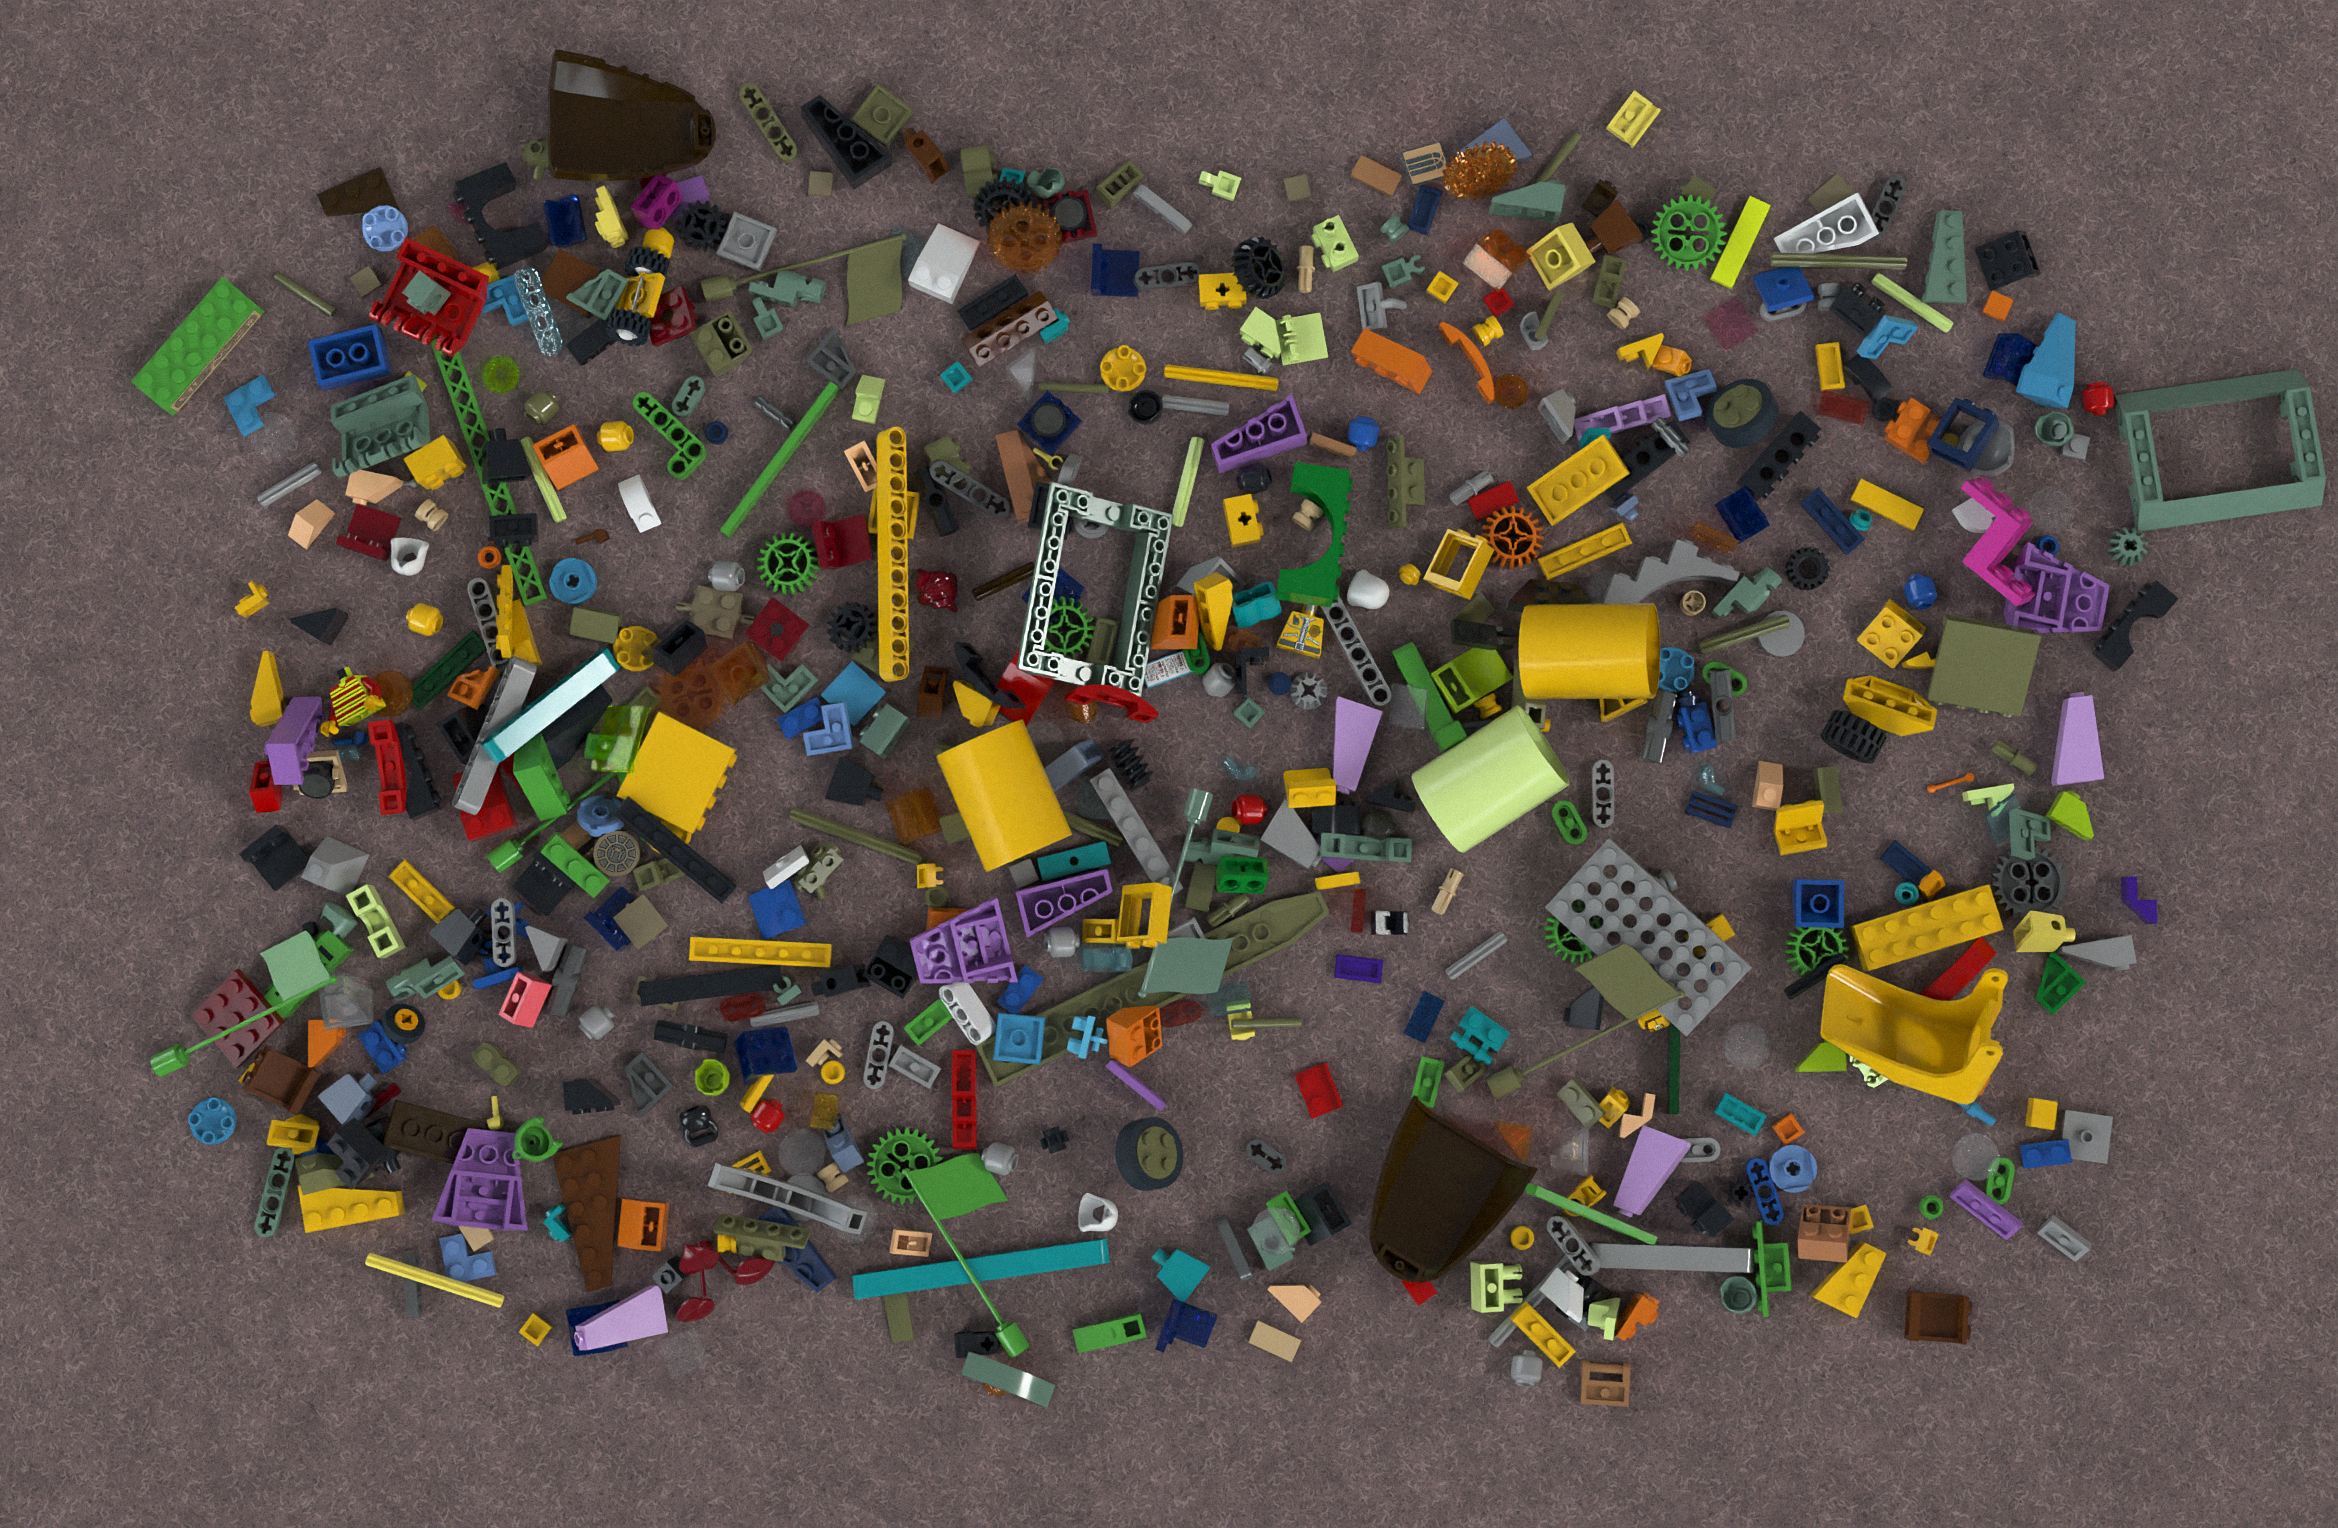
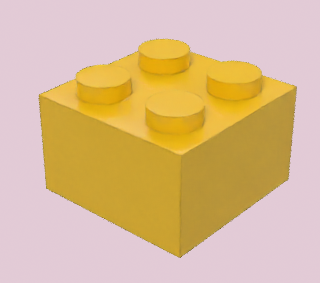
M445 435L440 436L404 458L417 483L427 490L440 488L444 485V480L449 477L456 478L464 473L463 469L468 467L456 445Z

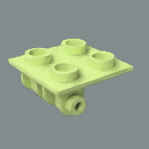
M1320 313L1297 317L1285 315L1282 316V319L1275 320L1283 366L1328 358Z

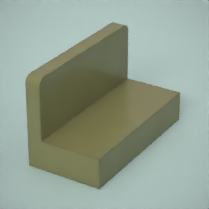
M583 605L575 606L569 633L570 635L613 644L616 642L618 627L623 623L625 614Z
M1837 766L1813 768L1816 801H1823V815L1842 813Z

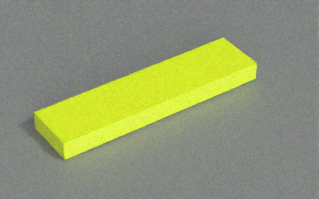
M1749 196L1710 280L1729 289L1733 287L1771 205Z

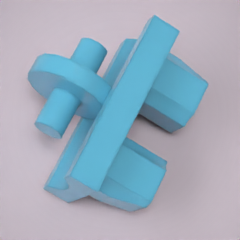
M1089 1015L1088 1018L1075 1016L1072 1029L1084 1031L1082 1041L1069 1038L1068 1051L1078 1054L1080 1058L1086 1059L1090 1040L1093 1041L1091 1050L1096 1052L1099 1050L1100 1043L1107 1044L1108 1040L1102 1038L1104 1029L1097 1027L1095 1036H1092L1096 1017Z

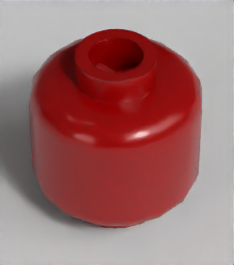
M2106 381L2087 384V388L2082 391L2084 410L2086 412H2093V416L2108 414L2107 410L2114 407L2113 388L2110 385H2106Z
M1240 794L1232 802L1231 806L1232 817L1239 824H1259L1268 812L1267 803L1258 794Z
M773 1098L769 1101L765 1099L759 1100L750 1114L751 1125L765 1134L775 1132L785 1118V1113L781 1110L783 1105Z

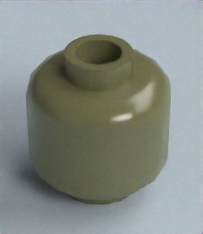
M536 391L525 403L524 409L526 412L524 414L535 425H546L559 411L558 399L550 391Z

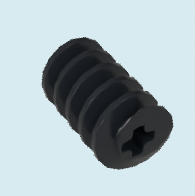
M1134 739L1125 740L1108 751H1115L1111 755L1112 760L1119 759L1115 764L1116 768L1124 767L1120 772L1121 776L1129 775L1125 783H1134L1130 788L1131 792L1151 781L1149 778L1154 773L1153 771L1145 772L1149 765L1148 763L1140 764L1144 756L1135 755L1139 747H1130Z

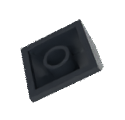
M1594 985L1569 1003V1007L1564 1008L1563 1021L1567 1022L1566 1026L1600 1030L1604 997Z

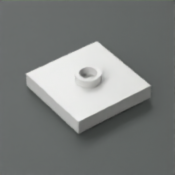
M799 845L763 871L765 881L770 889H773L809 863L804 848Z

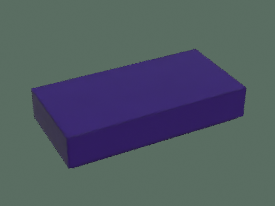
M1336 954L1334 978L1381 983L1383 960Z

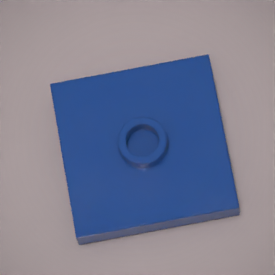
M1783 267L1753 276L1755 286L1768 312L1813 300L1814 294L1800 267Z

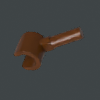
M596 529L592 534L575 539V542L580 544L596 539L598 544H602L609 540L610 537L606 530Z

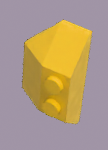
M1871 675L1855 679L1850 678L1846 681L1843 700L1852 714L1869 721L1880 729L1900 736L1933 730L1937 709L1930 706L1916 691Z

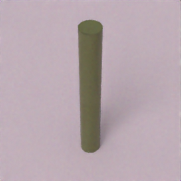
M1574 132L1534 184L1549 180L1582 138L1579 133Z
M277 272L274 276L275 281L331 317L336 312V308L280 272Z
M1040 382L1039 391L1109 394V386L1106 384Z
M1300 1017L1231 1020L1232 1029L1301 1026Z

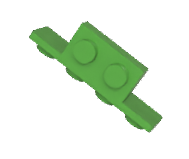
M1757 1220L1756 1225H1752L1753 1240H1758V1249H1754L1755 1264H1759L1760 1273H1756L1757 1288L1761 1287L1762 1297H1758L1759 1312L1763 1311V1317H1769L1768 1292L1792 1291L1788 1242L1764 1243L1763 1220Z

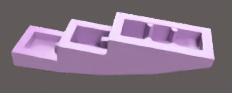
M1663 394L1644 401L1639 400L1620 407L1615 406L1574 419V427L1578 441H1580L1587 428H1610V433L1615 434L1651 424L1658 417H1662L1664 420L1671 418L1672 414L1667 396Z

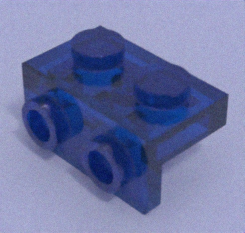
M573 194L557 201H543L544 215L549 229L548 236L552 245L566 248L587 240L578 195Z
M1747 486L1742 487L1715 504L1738 544L1758 534L1770 525Z

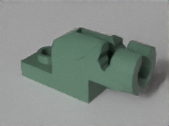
M779 271L774 288H771V284L763 281H758V284L751 282L749 292L751 296L761 297V299L796 308L799 298L800 301L821 303L826 283L816 278H813L809 283L807 275L791 271Z
M1765 567L1760 573L1752 577L1751 581L1744 576L1715 606L1710 614L1716 619L1721 615L1725 618L1734 608L1731 605L1732 603L1745 614L1757 611L1770 596L1767 588L1774 591L1782 583V579L1768 567Z
M1214 829L1211 840L1208 838L1191 837L1184 861L1196 863L1201 858L1202 864L1218 865L1220 856L1233 857L1234 854H1240L1244 857L1251 856L1257 858L1260 837Z
M452 955L435 966L426 957L410 968L403 969L399 977L394 975L385 982L393 997L396 996L397 1001L406 999L416 992L426 999L462 977L465 973Z

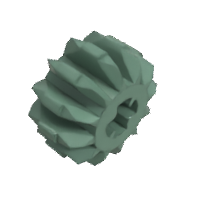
M2122 527L2120 532L2114 531L2112 533L2113 538L2107 541L2113 547L2108 548L2106 552H2114L2115 555L2111 557V560L2115 561L2119 558V566L2127 563L2131 567L2135 562L2140 563L2143 560L2141 555H2146L2148 552L2143 548V546L2148 544V541H2141L2144 533L2141 532L2136 535V528L2134 527L2129 531L2126 527ZM2126 543H2129L2131 545V547L2129 548L2130 550L2128 551L2124 548V546H2126Z

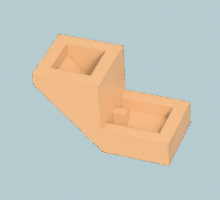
M1644 1094L1641 1116L1623 1113L1618 1138H1625L1652 1119L1655 1101L1654 1094Z

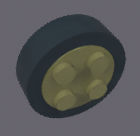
M1741 379L1724 386L1711 398L1706 408L1705 420L1719 443L1726 447L1741 448L1758 442L1773 429L1779 416V406L1765 383L1756 379Z
M1150 1117L1135 1120L1125 1125L1118 1135L1115 1147L1116 1163L1124 1180L1133 1188L1140 1191L1165 1188L1174 1183L1181 1172L1183 1165L1182 1143L1176 1130L1161 1118Z

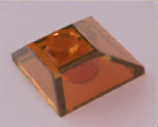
M744 641L708 666V669L732 706H735L771 681L766 660L754 642Z

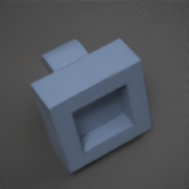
M1626 492L1608 507L1613 514L1618 516L1624 515L1626 519L1632 521L1638 516L1637 511L1633 507L1639 501L1635 495Z

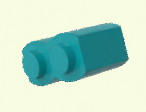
M1272 582L1260 583L1250 590L1239 591L1232 595L1231 610L1238 628L1250 627L1260 620L1271 619L1282 612L1279 600L1275 599L1276 590Z

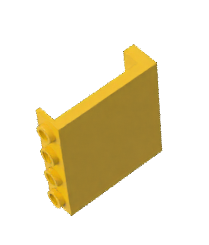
M659 711L616 796L624 800L629 796L646 811L693 834L696 829L699 831L702 829L706 821L703 815L707 808L712 809L717 799L713 795L717 787L722 789L727 779V776L724 775L727 768H732L737 760L738 755L735 754L737 749L670 717L669 714L663 711Z

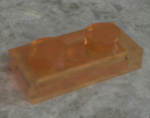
M1699 521L1694 523L1690 533L1694 534V539L1702 543L1709 541L1715 544V548L1723 553L1733 552L1739 543V540Z

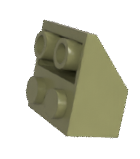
M731 310L697 328V330L690 332L716 378L737 367L753 352Z

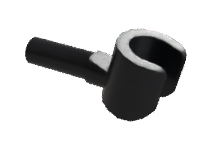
M315 921L302 925L303 931L309 932L312 936L318 933Z

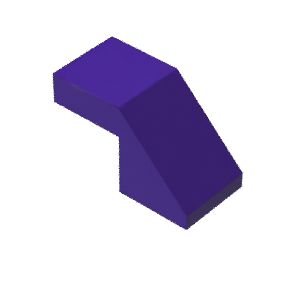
M2137 876L2122 877V902L2145 924H2157V900H2138Z

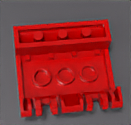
M406 237L396 259L401 261L397 273L383 302L380 303L375 300L370 310L369 318L387 326L396 317H399L394 324V330L401 331L402 334L419 342L422 341L426 345L439 336L435 343V349L438 351L442 350L443 353L453 357L466 344L486 303L489 276ZM419 270L451 293L435 316L428 311L426 314H423L406 302L408 297L402 293Z

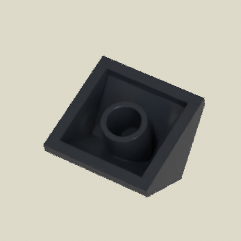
M331 608L290 618V621L316 639L332 645L349 616L348 613L338 608Z

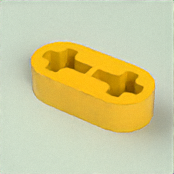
M1359 872L1315 878L1316 890L1360 884Z

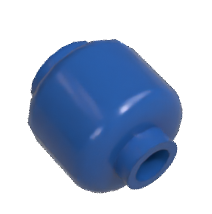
M1357 416V419L1350 421L1347 434L1348 442L1354 444L1353 447L1357 448V450L1367 451V447H1374L1377 443L1379 425L1375 423L1373 418Z
M1922 574L1910 576L1908 578L1909 581L1903 587L1908 605L1916 608V610H1924L1933 606L1938 596L1932 578L1922 576Z

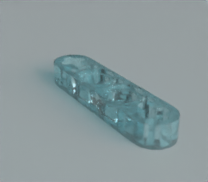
M532 267L521 268L516 271L514 280L538 346L543 354L547 356L554 355L561 351L563 343L539 276ZM528 275L529 280L525 281L523 276ZM533 287V290H527V288ZM532 294L537 296L538 306H534L531 303L530 297ZM540 316L545 318L547 322L546 328L540 326L538 321ZM548 342H553L554 346L549 347Z

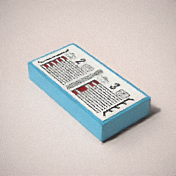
M1180 651L1147 663L1144 676L1147 688L1149 689L1190 674L1191 671L1188 668L1184 652Z

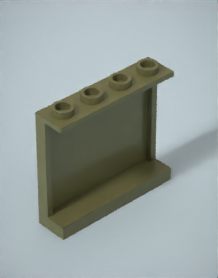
M1944 613L1942 619L1944 628L1929 689L1925 690V696L1930 700L1929 702L1936 705L1949 703L1958 709L1976 708L1981 713L1994 711L1999 712L2004 717L2021 716L2041 640L2038 630Z

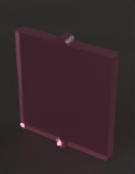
M1736 297L1722 306L1718 305L1716 310L1704 317V320L1725 351L1738 343L1742 344L1744 339L1758 331Z

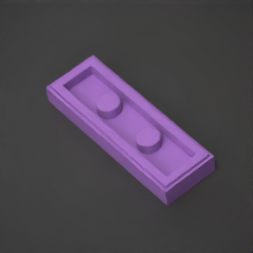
M1111 1059L1106 1065L1111 1072L1158 1110L1162 1111L1166 1106L1167 1101L1119 1062Z
M1966 1179L1949 1196L2006 1240L2022 1227L2023 1222Z

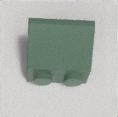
M887 703L884 707L880 706L873 715L875 718L871 726L866 725L859 735L861 737L859 742L883 759L886 758L911 723L908 717Z

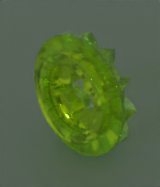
M495 357L485 365L482 377L488 389L495 393L506 394L508 391L515 389V386L520 381V371L513 360L507 357ZM496 368L501 372L507 371L505 374L507 382L502 379L496 380L498 378Z

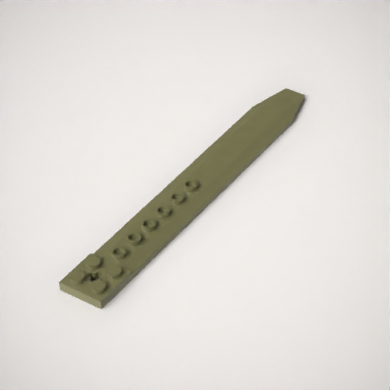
M1319 891L1272 901L1204 934L1206 939L1212 940L1234 937L1222 975L1223 978L1293 944L1327 916L1330 911ZM1148 961L1036 1015V1017H1045L1041 1065L993 1060L996 1035L976 1045L995 1087H998L1070 1052L1067 1050L1069 1038L1082 1041L1084 1031L1072 1029L1075 1016L1088 1018L1089 1015L1096 1017L1092 1036H1095L1097 1027L1104 1029L1103 1036L1107 1034L1106 1019L1122 1008L1153 1005L1161 1008L1190 993L1167 991L1145 993L1147 994L1146 997H1139L1138 992H1141L1149 964Z

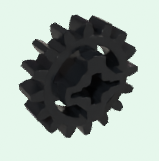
M697 200L694 207L691 203H688L689 210L681 209L684 216L677 217V221L681 225L676 226L678 232H682L679 234V238L685 240L687 247L693 244L694 251H697L699 246H701L705 252L708 245L715 249L714 242L721 243L720 235H724L726 232L722 227L727 226L726 220H721L725 215L722 211L718 212L719 208L716 204L711 208L709 201L702 205L700 200ZM699 212H707L709 214L704 215L700 214ZM691 216H692V219H691L690 224L687 225L689 219H690ZM698 218L703 222L706 233L700 229L699 222L697 221ZM716 226L715 232L711 235L713 227ZM699 236L704 238V240H697L694 238Z
M846 602L844 609L837 606L839 612L837 614L832 612L833 621H827V624L832 627L827 630V633L832 636L829 640L836 644L838 649L842 650L844 648L847 653H850L852 648L855 652H859V646H863L865 649L868 648L866 642H873L874 639L871 637V634L878 632L873 628V626L878 624L873 619L875 614L866 605L863 604L861 606L858 602H854L853 607L849 602ZM856 613L863 615L864 618L857 617ZM840 636L847 637L849 641L843 640Z

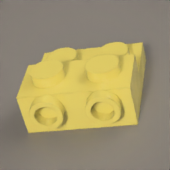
M602 186L596 189L598 197L595 200L601 212L596 213L598 221L595 222V225L604 241L610 242L612 248H617L624 245L625 240H628L629 237L612 196L606 187Z

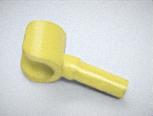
M1036 447L1032 451L1045 459L1052 470H1058L1057 467L1052 465L1053 459H1058L1063 463V459L1060 456L1052 457Z
M492 1096V1113L494 1117L487 1119V1124L490 1130L495 1131L502 1128L504 1122L499 1114L497 1096Z

